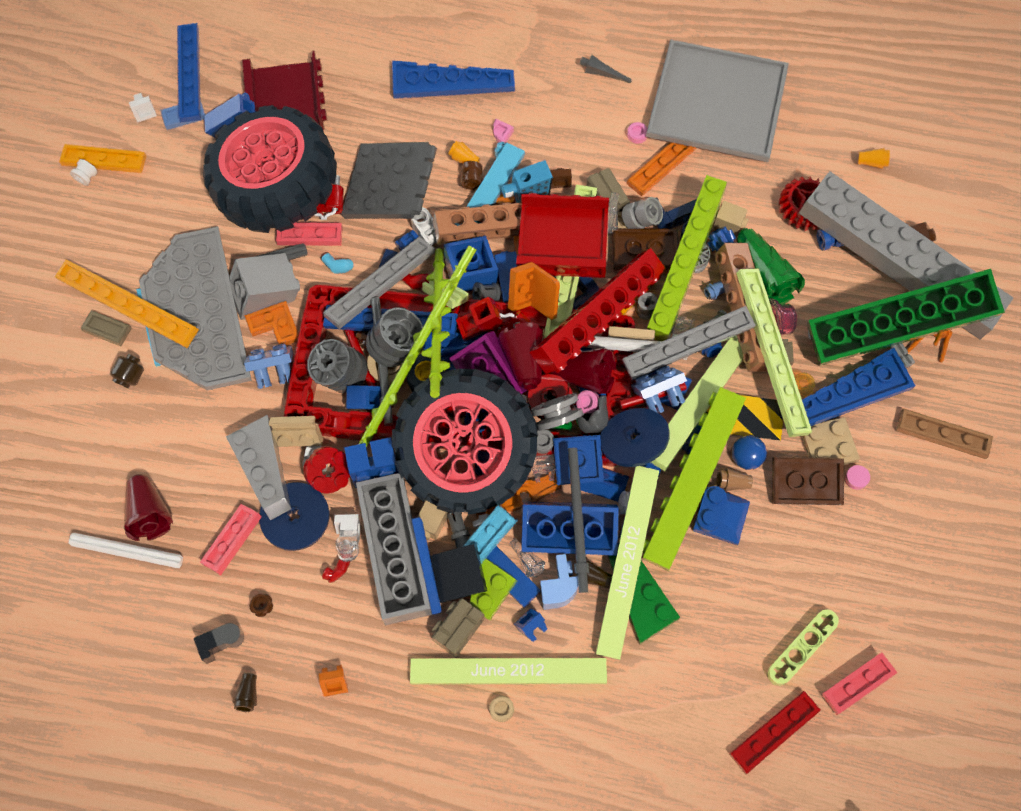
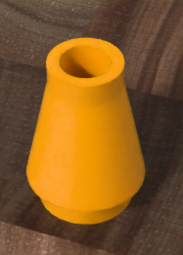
M456 141L448 153L452 160L462 164L467 161H480V158L464 142Z
M880 148L859 152L858 164L881 169L889 167L890 150Z

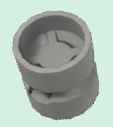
M654 197L626 204L622 211L623 222L628 229H641L659 224L663 218L662 205Z

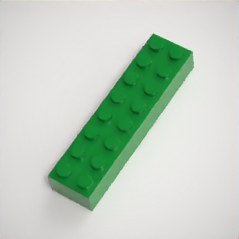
M987 269L808 320L807 327L818 364L822 366L995 318L1005 313L992 270Z

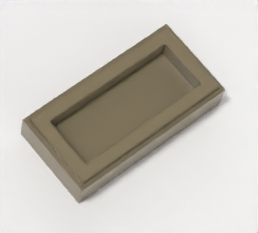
M91 310L80 329L87 334L121 347L132 328L128 324Z

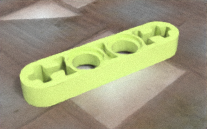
M827 609L819 612L770 666L767 675L772 684L777 686L786 684L830 636L839 623L835 612ZM828 616L831 619L830 625H826L821 631L817 629L823 622L821 617L826 618ZM811 632L817 636L816 645L806 643L804 638L806 633ZM791 650H798L801 653L802 660L799 663L790 660L789 652ZM787 664L789 668L783 673L785 679L782 677L777 679L774 668L780 670Z

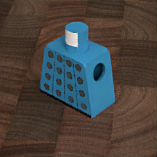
M546 160L514 171L512 183L501 186L504 198L514 196L517 203H522V194L550 195L553 176Z

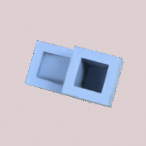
M566 554L556 555L558 579L540 581L543 610L564 607L576 596L578 576L569 577L573 575L571 561L566 559Z

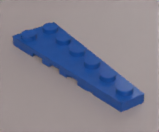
M392 61L394 99L515 92L514 70L472 66L465 69L457 68V65L439 67L433 63H429V66L418 65L417 62Z

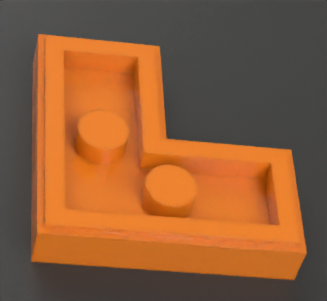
M286 301L244 315L252 337L274 330L278 344L289 345L298 341L299 334Z

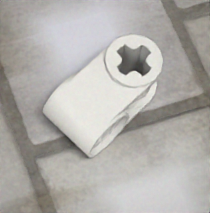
M422 207L421 214L414 215V218L411 219L412 229L432 246L437 242L433 217L426 208ZM424 219L423 222H418L417 220Z

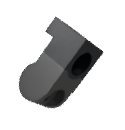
M228 623L193 639L201 661L209 664L216 660L215 653L228 647L236 648L240 646L244 641V633L237 625Z

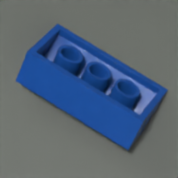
M524 501L522 552L576 554L572 503ZM582 503L585 553L592 555H617L618 505Z

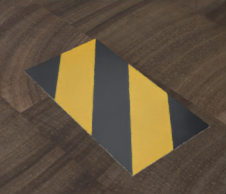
M741 395L746 400L731 434L741 436L753 435L758 438L781 441L783 417L777 400Z

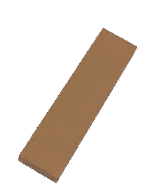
M904 408L900 412L896 428L897 432L983 459L989 457L993 440L991 435Z

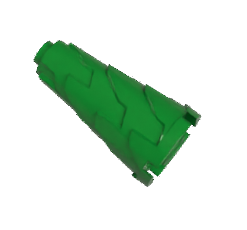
M744 228L738 233L737 243H748L755 269L759 268L771 307L781 306L795 298L792 293L795 290L800 293L805 285V279L802 274L786 258L784 259L773 246H770L759 233L757 234L754 229Z

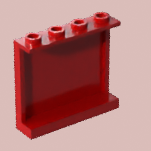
M522 194L516 267L533 262L552 276L605 278L609 198L602 196Z

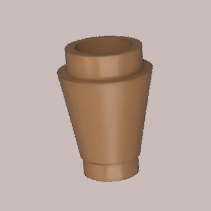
M725 468L718 471L716 484L724 491L751 489L753 477L752 475Z

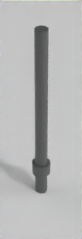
M379 297L371 299L374 325L382 316ZM378 363L381 389L379 402L381 404L389 389L387 367ZM390 405L383 417L385 426L393 425L392 408L394 405Z
M568 448L577 564H574L575 574L578 575L579 593L589 592L587 578L589 563H586L578 450L577 448Z

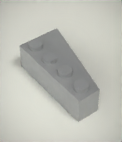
M266 415L226 436L262 508L269 519L272 520L290 510L291 505L283 475L279 448L272 433V426H269L270 419Z

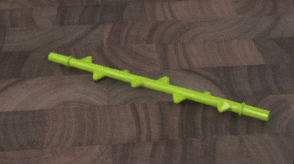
M468 245L458 265H455L456 269L421 332L413 335L414 344L381 404L378 408L372 409V420L366 426V431L358 444L365 443L367 448L373 435L377 433V428L390 405L397 403V392L432 329L440 326L439 317L464 272L466 273V268L476 252L475 248Z
M441 248L435 250L434 272L426 277L427 281H434V292L425 297L424 301L432 303L433 308L441 296L443 288L446 287L449 279H443L445 264L443 262L444 252ZM450 307L444 308L439 317L440 326L431 331L432 347L422 351V356L431 358L429 380L430 396L433 398L440 396V381L442 380L440 372L450 368V363L441 361V342L450 335L448 331H441L442 316L451 312Z

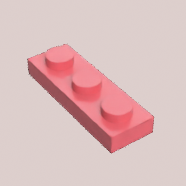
M293 223L294 228L281 232L277 230V245L341 246L342 223Z
M241 504L200 563L221 576L262 516Z
M881 652L822 693V696L835 714L839 715L898 672Z

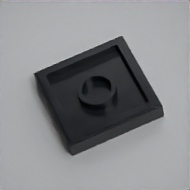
M477 544L430 555L440 603L487 592Z

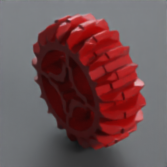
M803 176L799 180L794 178L791 184L787 183L781 191L778 201L780 206L779 213H783V220L789 219V225L796 224V230L801 226L804 228V231L810 227L814 232L818 227L799 214V212L820 184L819 178L816 181L812 180L811 176L807 180Z

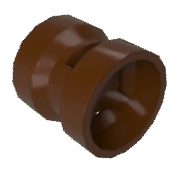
M476 161L463 163V176L461 178V186L463 188L475 190L480 186L482 182L480 176L483 170L481 163Z

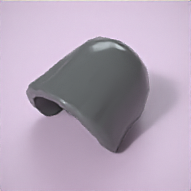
M605 395L600 396L598 399V410L591 414L584 413V415L576 419V423L582 432L595 434L601 432L607 426L608 410L607 397ZM571 405L570 407L571 409L577 408V405Z

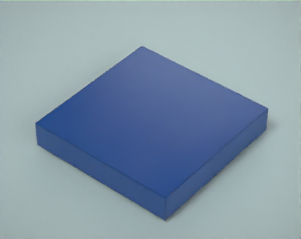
M600 435L553 439L557 485L570 484L568 448H577L580 484L604 482Z

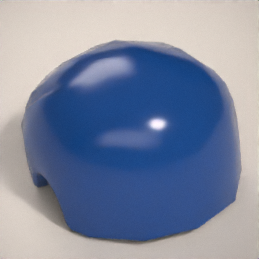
M753 435L740 437L732 447L733 461L738 467L745 470L757 469L766 460L767 450L765 444L760 438Z

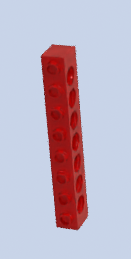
M652 248L645 250L632 259L529 352L545 374L553 371L559 373L566 368V362L569 359L576 358L581 354L582 351L580 349L583 346L590 345L596 339L594 335L604 332L609 327L608 322L618 319L623 314L621 312L622 309L632 306L636 302L634 300L636 296L640 297L649 290L647 288L649 284L653 285L661 279L660 274L666 268Z

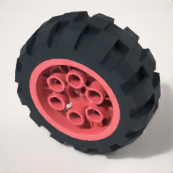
M274 105L259 107L257 112L250 114L246 111L236 116L235 122L229 126L225 124L215 134L216 142L214 144L209 143L205 153V165H203L204 184L219 211L225 215L227 220L244 229L248 227L249 230L261 233H269L271 228H276L280 232L294 228L293 223L301 219L306 222L317 214L316 207L320 203L325 205L331 195L332 184H335L337 162L334 158L335 153L322 127L313 118L299 110L284 106L282 110H278Z
M478 369L444 371L440 373L442 380L440 381L439 397L433 398L430 396V380L428 378L415 387L413 393L403 401L396 415L398 419L395 429H392V448H395L397 459L395 465L401 478L404 477L412 487L410 491L423 502L426 500L437 506L438 510L452 514L455 512H468V515L486 512L487 509L496 505L500 506L510 499L525 483L533 468L537 454L538 433L536 422L530 411L529 404L521 393L514 389L508 381L499 376ZM450 406L453 407L455 414L454 421L445 412V409ZM481 408H483L490 414L480 423L476 419ZM463 411L469 412L472 416L471 423L468 425L460 421L459 416ZM440 422L449 424L450 431L447 435L439 432L438 425ZM482 425H487L491 428L492 434L489 438H483L479 434V429ZM471 432L472 434L469 438L471 445L467 444L460 450L459 448L462 443L460 437H465ZM429 436H437L441 438V442L429 443ZM502 440V450L488 446V441ZM438 446L447 448V458L438 457L436 453ZM481 449L487 450L490 454L489 461H480L477 457L478 451ZM448 460L452 462L449 472L441 468ZM457 460L467 462L468 469L466 472L457 470ZM476 463L479 465L484 473L476 476L472 464Z

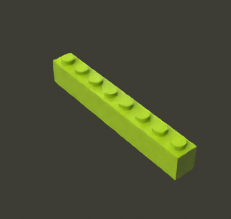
M708 175L705 177L647 327V330H655L654 340L663 342L670 338L724 197L727 181Z
M722 387L719 388L718 393H712L708 405H711L709 413L704 412L698 424L702 426L699 435L694 433L689 443V446L693 447L690 455L685 454L679 467L683 468L680 477L675 475L670 485V488L673 489L671 497H665L660 507L664 511L661 519L655 518L650 531L654 532L651 541L646 539L644 543L643 560L664 570H670L744 405L745 397Z

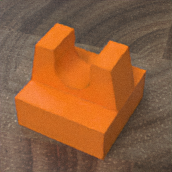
M337 665V670L334 671L322 668V672L319 673V683L324 697L348 692V684L342 665Z

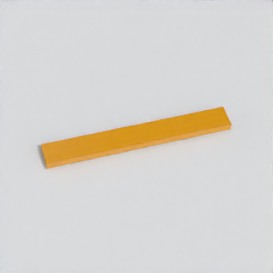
M67 259L55 275V278L185 348L189 347L199 331L195 326Z

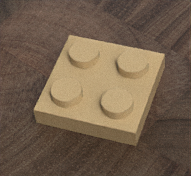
M845 417L811 426L812 433L802 436L809 458H844V465L856 463L860 460Z

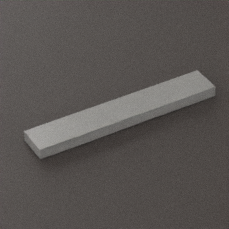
M419 236L323 312L324 317L338 329L342 328L371 304L372 298L382 296L435 253L434 247Z
M744 306L622 359V362L632 381L753 329L756 325L747 307Z

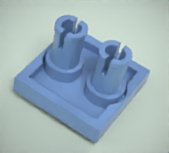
M279 344L273 346V350L264 351L263 348L252 350L251 354L247 356L244 362L246 372L254 370L258 389L263 388L264 384L265 388L272 385L267 367L276 366L280 384H285L286 379L287 383L290 382L291 369L289 363L292 362L294 355L292 346L286 347V344Z
M662 367L657 370V374L650 377L649 375H643L638 377L635 383L631 384L633 392L645 399L648 408L655 412L659 411V413H662L664 411L658 393L665 390L672 407L678 406L679 402L680 404L686 402L679 387V384L687 381L685 374L673 367Z

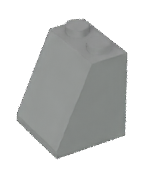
M286 253L235 259L229 279L240 320L246 319L244 315L283 301L290 303L295 300L297 293L300 291V284L298 279H295L292 263L288 261Z

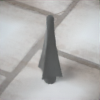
M591 55L590 59L582 57L579 64L586 67L585 73L605 76L627 83L632 82L631 78L614 70L594 55Z

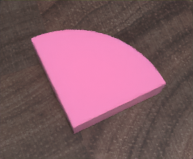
M495 119L493 125L494 137L498 143H506L514 132V127Z

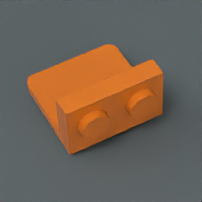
M533 262L510 269L508 308L514 312L532 306L550 320L556 319L560 290L559 281Z

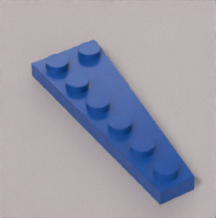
M892 348L874 358L868 364L855 369L847 376L839 378L833 384L825 386L815 394L804 398L802 402L810 426L912 390L916 385L895 348Z

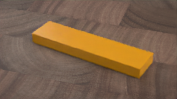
M64 144L59 162L62 166L77 167V162L83 159L96 169L142 173L146 154L141 151Z

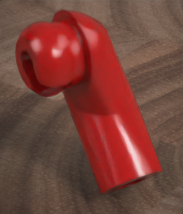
M409 273L401 281L411 289L417 290L422 288V283L427 282L429 284L426 277L430 274L425 273L412 276Z
M342 552L334 569L326 567L322 573V578L328 580V583L337 581L347 572L353 556L348 552Z

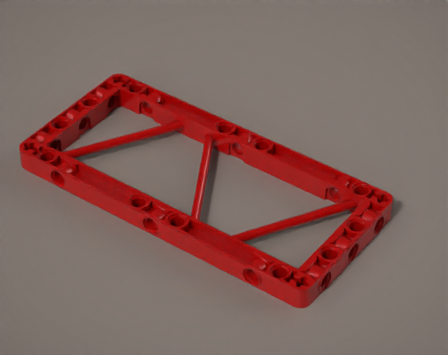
M314 285L309 289L303 312L284 417L315 416V421L323 419V422L318 425L322 436L360 441L366 431V426L372 420V413L350 411V413L338 412L330 408L313 407L317 383L310 377L308 372L310 352L318 343L326 339L327 329L323 326V312L326 310V305L332 306L353 288ZM387 291L379 297L381 309L396 307L405 308L409 311L432 312L433 304L424 301V298L429 295ZM468 299L467 302L453 309L451 308V310H454L452 313L457 314L458 318L470 313L469 306L480 300ZM495 302L499 313L506 315L521 311L532 323L539 324L540 329L543 327L545 332L548 317L534 307L528 306L513 312L508 308V303ZM621 315L615 321L607 323L611 327L635 328V321L627 315ZM510 316L507 318L501 317L502 323H504L506 320H509ZM609 327L604 332L597 333L594 336L608 337ZM344 330L351 347L364 355L359 341L355 337L354 330ZM310 336H316L315 339L308 340ZM612 350L615 356L616 368L623 367L626 370L622 359L634 354V352ZM367 367L368 373L365 378L367 386H377ZM612 370L611 377H615L611 390L606 396L608 421L617 415L612 412L613 408L621 409L619 400L630 397L631 379L627 370L624 372ZM306 375L309 376V377H308L306 380H304V381H301V380H300V378H301L302 376H306ZM628 407V408H625V409H621L622 412H623V411H626V410H629V407ZM393 415V425L385 426L383 418L377 428V433L373 435L371 441L389 437L392 440V429H395L398 416ZM440 422L438 430L441 434L447 435L450 431V426L446 422ZM486 426L485 430L479 433L481 437L489 438L492 431L489 426ZM581 431L582 435H578V437H580V436H593L592 434H586V433H584V432H582V431ZM471 432L465 437H460L462 439L460 450L467 444L471 445L469 442ZM551 432L554 436V439L575 437L559 435L558 432ZM437 436L429 437V443L441 442V438ZM502 440L488 441V446L502 450ZM444 446L437 447V449L447 450ZM554 447L548 453H537L535 459L555 461ZM603 453V466H617V464L608 460Z

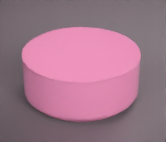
M640 122L632 123L628 127L627 137L632 143H643L647 139L646 133L648 128Z
M589 390L582 391L578 395L577 408H582L583 413H593L599 409V395Z
M855 465L846 472L845 481L850 488L860 490L869 483L870 473L865 467Z

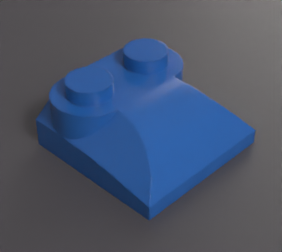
M718 486L706 487L693 532L738 545L750 501L726 493Z

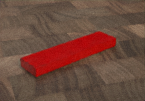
M803 691L729 755L746 775L818 714L821 709Z

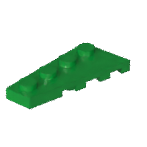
M607 555L612 571L614 570L617 555ZM642 560L639 566L629 615L639 645L680 619V616Z

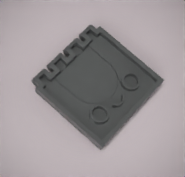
M429 142L361 144L341 215L345 219H413L414 215H420L424 203L422 198H425L429 183L427 180L430 179L433 167L432 162H434L437 147L430 145Z

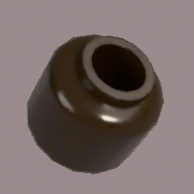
M127 354L126 357H117L110 370V375L113 377L112 381L126 388L136 386L144 372V367L139 364L141 359Z

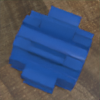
M725 226L710 233L708 236L710 241L707 243L712 251L716 250L717 252L725 243H734L736 237L731 229L727 230Z

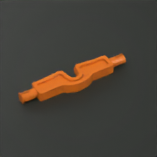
M550 473L535 481L526 480L514 496L501 504V506L510 513L523 507L522 498L520 497L523 492L528 493L532 501L537 502L548 494L559 490L561 485H557L556 473ZM496 506L487 509L486 512L475 513L476 517L479 519V515H490Z

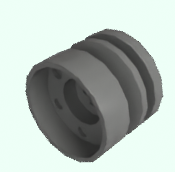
M395 307L387 310L368 332L366 347L370 356L377 363L386 367L402 365L414 344L413 335L421 332L423 328L420 319L413 312L405 308Z
M327 339L321 341L312 349L308 358L310 377L316 383L342 394L347 393V386H361L368 373L367 361L364 355L339 340Z

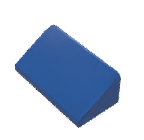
M603 468L604 482L580 484L581 491L619 502L621 493L626 489L629 476Z

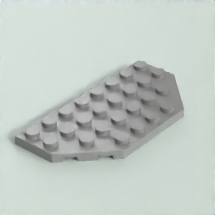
M218 226L175 235L166 251H162L153 262L151 270L139 280L142 299L195 326L199 331L189 347L185 348L148 328L154 360L207 391L252 381L250 371L246 372L244 365L247 356Z

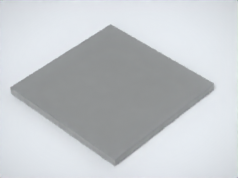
M670 39L646 137L769 162L789 63Z

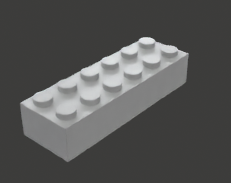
M397 473L356 482L381 616L385 626L432 615L412 524V514L404 477L401 478L400 474Z

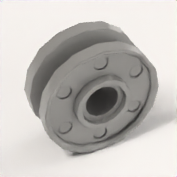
M577 393L561 396L532 408L531 413L533 416L544 415V418L536 423L537 430L554 428L584 415L582 408H570V405L578 401Z

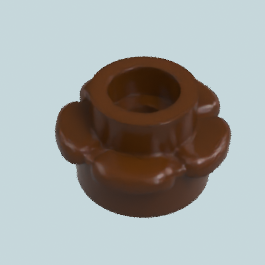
M267 594L255 595L250 603V611L255 613L257 617L266 616L267 613L273 610L272 598Z

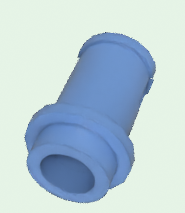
M721 280L714 284L709 283L704 288V294L709 300H715L719 295L725 293Z

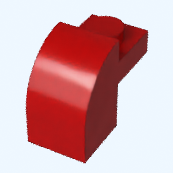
M489 296L470 305L471 312L456 319L462 338L465 341L484 332L490 333L495 331L502 325V319L495 300Z

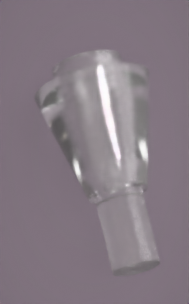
M611 192L609 201L607 233H613V231L618 230L617 204L620 194Z
M516 538L511 540L509 545L517 553L528 578H535L541 575L544 571L545 561L532 552H522L520 542Z

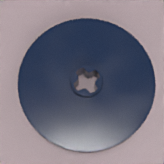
M635 408L623 411L610 419L607 426L602 430L600 436L601 449L608 460L620 466L637 467L648 464L658 458L668 446L670 440L668 423L662 415L650 409Z
M294 482L286 484L291 505L290 510L272 520L269 519L262 506L259 513L262 516L259 520L260 528L266 539L277 548L287 551H298L315 544L325 533L330 519L329 507L322 493L313 489L308 484ZM298 512L297 514L300 518H294L293 521H291L289 515Z

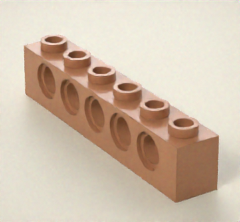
M507 202L502 205H483L474 208L462 207L454 210L441 209L435 211L433 226L437 245L486 236L487 240L519 236L521 219L517 218V216L521 217L522 203L512 204Z
M725 243L715 253V261L718 264L721 282L726 292V300L732 312L744 306L747 307L736 273L740 269H755L748 243ZM754 328L737 335L747 371H767Z

